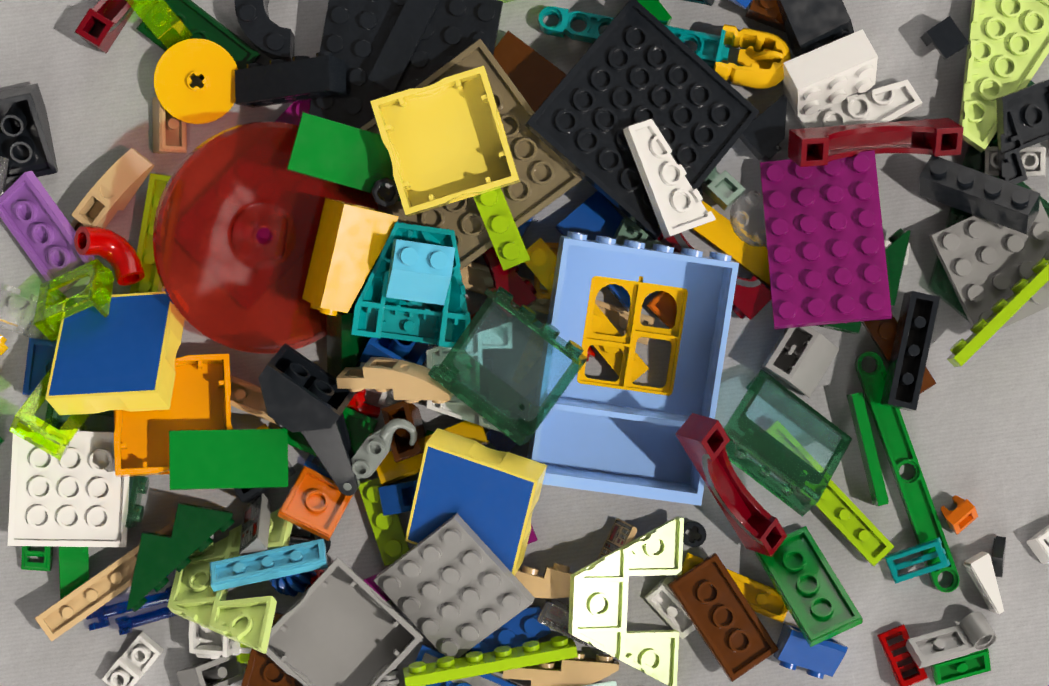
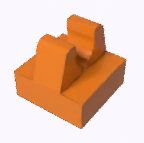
M955 495L952 497L953 502L957 505L955 510L950 511L944 505L940 509L949 528L958 535L978 517L975 506L968 499L964 500Z

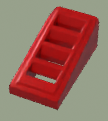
M904 624L877 635L898 686H911L928 678L924 668L919 669L909 651L893 657L892 651L905 647L907 640L910 639ZM902 635L903 641L891 646L888 645V640ZM911 657L912 663L898 668L897 662ZM916 669V674L903 679L901 673Z

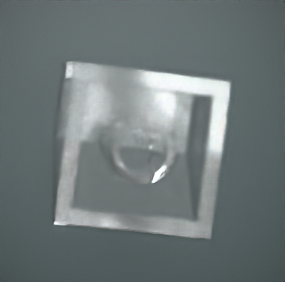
M5 284L3 289L0 288V327L26 337L43 339L54 308L46 305L48 300L34 294H31L30 299L20 295L21 289Z

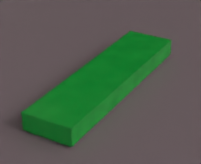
M863 393L848 394L847 400L872 503L875 506L886 505L889 500Z

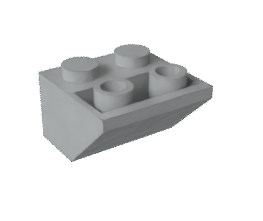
M810 326L785 328L761 368L810 398L839 349Z

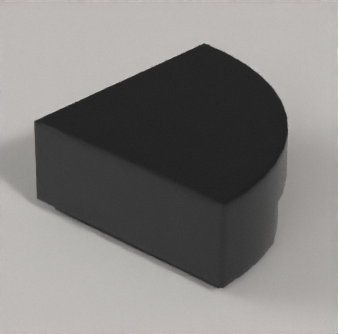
M996 536L994 538L991 561L995 577L1003 576L1006 537Z

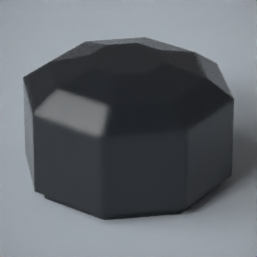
M387 177L376 180L370 190L373 201L384 207L396 204L399 198L395 181Z

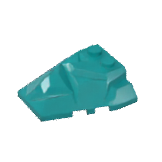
M395 222L355 304L351 335L390 338L467 350L471 318L467 309L466 291L462 282L461 264L454 230ZM393 239L455 248L452 275L444 305L386 297Z

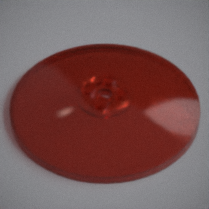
M274 121L251 122L226 129L210 137L186 156L176 168L166 184L156 210L153 227L154 259L161 284L169 300L181 316L200 333L219 344L239 351L272 354L277 353L284 343L293 349H298L314 343L327 335V314L310 308L311 303L302 299L325 198L378 209L377 203L373 201L372 195L369 192L287 169L299 125ZM261 228H267L270 234L269 239L264 243H259L256 238V234Z

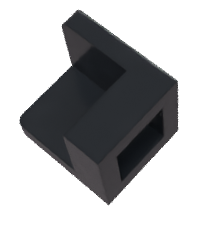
M950 16L920 37L926 47L933 43L943 59H948L969 44Z

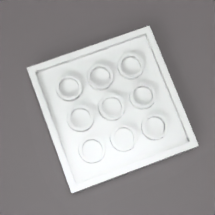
M13 429L7 546H127L130 476L116 477L114 432Z

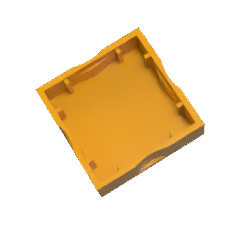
M229 354L187 355L176 358V375L170 410L133 412L114 410L116 477L170 474L169 431L233 430L231 425Z

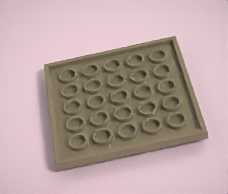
M479 39L415 88L427 87L443 78L481 66L485 67L520 179L519 183L501 188L516 226L519 228L580 183L583 178L524 126L535 112L483 41ZM373 118L360 128L381 135L376 118ZM473 197L412 216L405 215L401 200L397 201L396 204L388 206L394 215L399 216L398 221L400 223L454 230L461 264L460 270L493 247Z

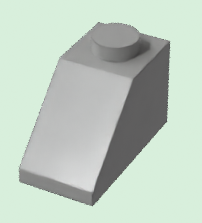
M221 656L218 659H209L176 673L180 686H228L243 680L246 665L236 661V656Z

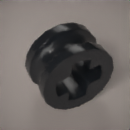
M695 521L685 523L683 543L689 547H699L706 539V530L703 525ZM693 526L698 527L697 532L700 534V538L689 542V536L685 534L688 528L692 530Z

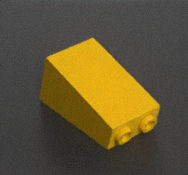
M325 198L302 299L311 303L310 308L320 310V313L337 316V311L348 313L399 216L378 209Z

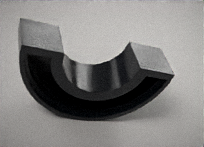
M234 0L238 22L250 42L261 53L273 60L292 61V57H294L295 36L291 29L280 27L270 20L268 13L269 0Z

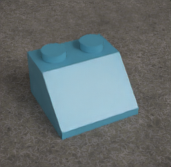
M393 239L386 297L444 305L452 275L455 248Z

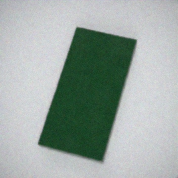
M159 0L136 28L164 51L172 45L187 39L194 38L212 41L223 47L232 56L238 69H245L246 64L255 63L261 56L260 53L191 0ZM201 75L198 78L203 80L205 77Z

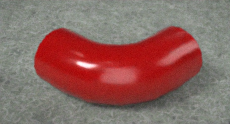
M81 226L77 229L74 237L76 251L80 255H96L105 259L111 265L119 285H132L144 279L145 273L142 263L135 249L124 237L112 230L99 227Z

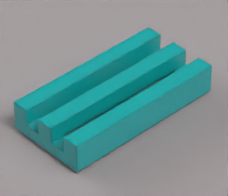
M940 537L885 556L895 584L950 565V561L945 555L946 551L941 545ZM932 547L936 549V551L898 564H894L893 561ZM936 557L940 559V562L901 575L897 571Z

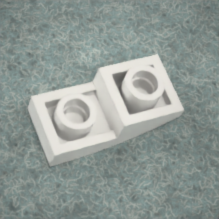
M986 147L985 174L999 177L998 147ZM1027 147L1020 150L1019 153L1027 177H1046V147Z
M142 632L101 680L109 686H135L162 654L164 649Z

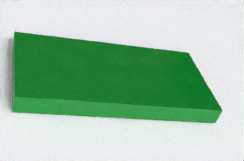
M302 112L287 166L288 170L371 193L370 190L376 180L387 177L395 181L390 155L382 141L381 135Z
M288 429L169 431L170 490L288 487Z
M806 526L787 534V537L772 557L755 552L810 647L862 624V616Z

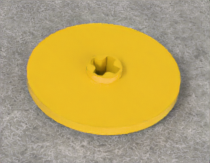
M194 38L180 41L167 49L157 63L154 73V88L157 98L164 109L180 121L189 124L214 122L227 114L236 102L235 70H238V67L232 56L223 47L212 41ZM195 74L197 77L203 75L205 77L202 80L204 86L201 89L198 86L194 88L190 86L192 84V75Z

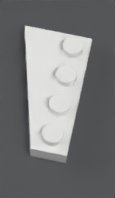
M904 80L873 89L868 93L848 96L838 104L831 103L821 107L819 111L812 115L805 114L797 117L795 114V117L802 128L894 122L921 107L923 102L910 82Z

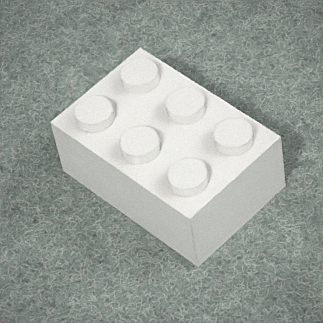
M862 29L784 62L783 91L797 117L805 114L812 115L819 111L821 107L831 103L838 104L845 100L847 96L857 92L863 93L868 91L875 85L878 56Z

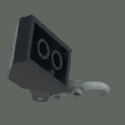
M286 343L279 349L258 377L268 416L278 426L286 428L291 432H301L334 480L339 491L346 496L356 493L361 484V478H368L375 472L390 451L392 437L397 429L403 428L409 432L411 437L409 444L411 446L417 440V431L414 425L405 419L397 418L389 421L383 428L371 433L354 455L343 411L356 392H350L348 389H338L336 378Z

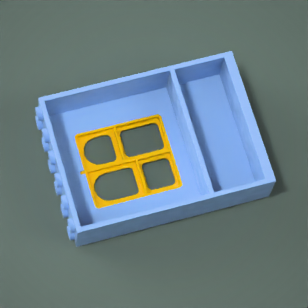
M567 231V236H560L527 456L528 459L547 465L543 480L544 485L701 506L705 482L675 434L692 413L715 419L739 263L731 261V255L710 252L709 257L702 256L703 251L690 248H681V253L674 252V247L654 243L651 249L645 248V243L625 239L624 245L616 244V239L596 235V240H588L586 234ZM609 284L622 286L630 296L629 317L624 336L594 333L591 329L597 293L602 287ZM664 291L674 297L677 312L673 328L644 326L640 323L642 304L650 293ZM640 337L667 340L671 343L667 378L662 388L636 385L631 382L636 342ZM589 346L615 347L623 351L620 376L617 381L593 379L585 376Z

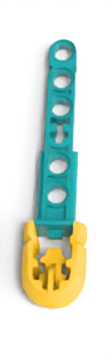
M548 6L541 10L539 14V27L547 35L564 38L565 34L572 40L594 43L600 36L599 28L603 25H609L614 18L581 11L569 13V9ZM548 15H555L558 17L559 23L556 26L549 27L544 24L543 20ZM575 20H582L586 23L587 27L582 32H576L571 28V24ZM724 24L720 36L664 25L683 43L685 41L695 42L697 50L694 53L711 68H714V71L724 80H730L735 85L756 89L774 87L784 79L783 63L791 60L790 50L785 41L769 32L748 28L738 31L736 26ZM724 44H728L736 48H747L740 49L738 54L737 63L742 64L743 66H737L734 63L726 64L721 62L722 60L728 59L730 49L728 47H725Z

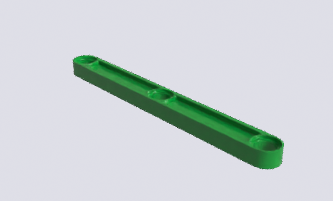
M864 352L856 358L855 369L918 544L940 537L941 545L946 551L945 555L950 561L948 567L928 573L934 588L941 592H952L959 585V574L900 409L880 405L887 376L883 361L875 352ZM866 356H870L876 361V368L871 373L865 372L861 367V362ZM906 463L914 468V475L909 480H904L899 473L900 467ZM932 547L920 552L921 555L936 551V549ZM936 557L924 561L925 566L940 562V559ZM944 571L951 573L953 578L951 585L948 587H941L938 583V576Z

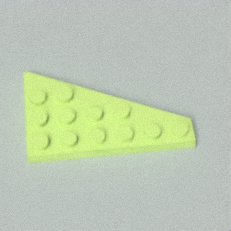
M972 0L968 34L969 44L967 45L959 124L964 127L962 140L980 152L986 149L997 132L996 98L1027 87L1049 53V0Z

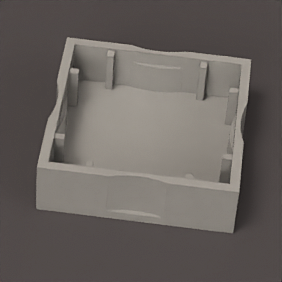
M337 557L273 625L267 653L265 654L283 671L296 678L303 686H376L386 674L394 670L424 637L345 562Z

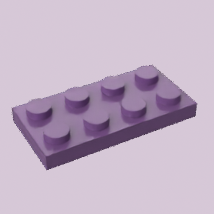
M33 171L24 172L0 196L1 219L57 296L65 294L98 263L93 255H80L76 251L74 244L76 231Z

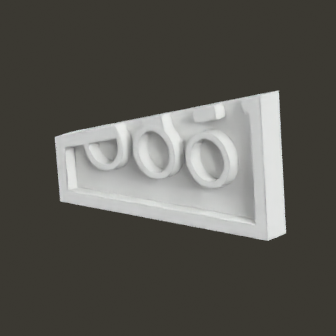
M652 119L623 129L664 239L716 220L711 211L708 212L702 204L701 200L703 198L697 188L693 190L685 175L687 173L682 165H678L670 154L672 149Z

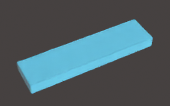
M318 539L210 562L212 590L215 592L328 568L326 545L324 539Z

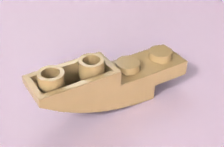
M131 148L96 182L71 214L74 217V220L71 222L74 230L77 231L81 226L106 229L117 211H123L155 165L136 149Z
M371 357L363 367H345L336 377L338 389H348L350 392H359L364 389L387 392L393 389L394 400H404L406 403H416L421 400H432L433 403L437 404L445 403L451 400L458 390L455 382L432 369L412 362L386 357Z
M554 562L553 567L546 566L544 576L538 575L540 570L523 565L522 570L518 569L515 575L534 598L558 599L570 597V575L573 573L569 572V566Z
M577 652L578 657L561 660L560 667H555L554 662L538 664V666L533 665L503 671L502 678L530 680V686H584L600 681L618 671L619 662L618 660H613L611 655L596 654V659L584 658V653Z

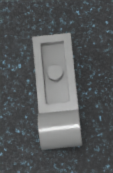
M973 612L965 616L959 625L908 639L906 648L920 669L984 650L997 640V635L982 612Z

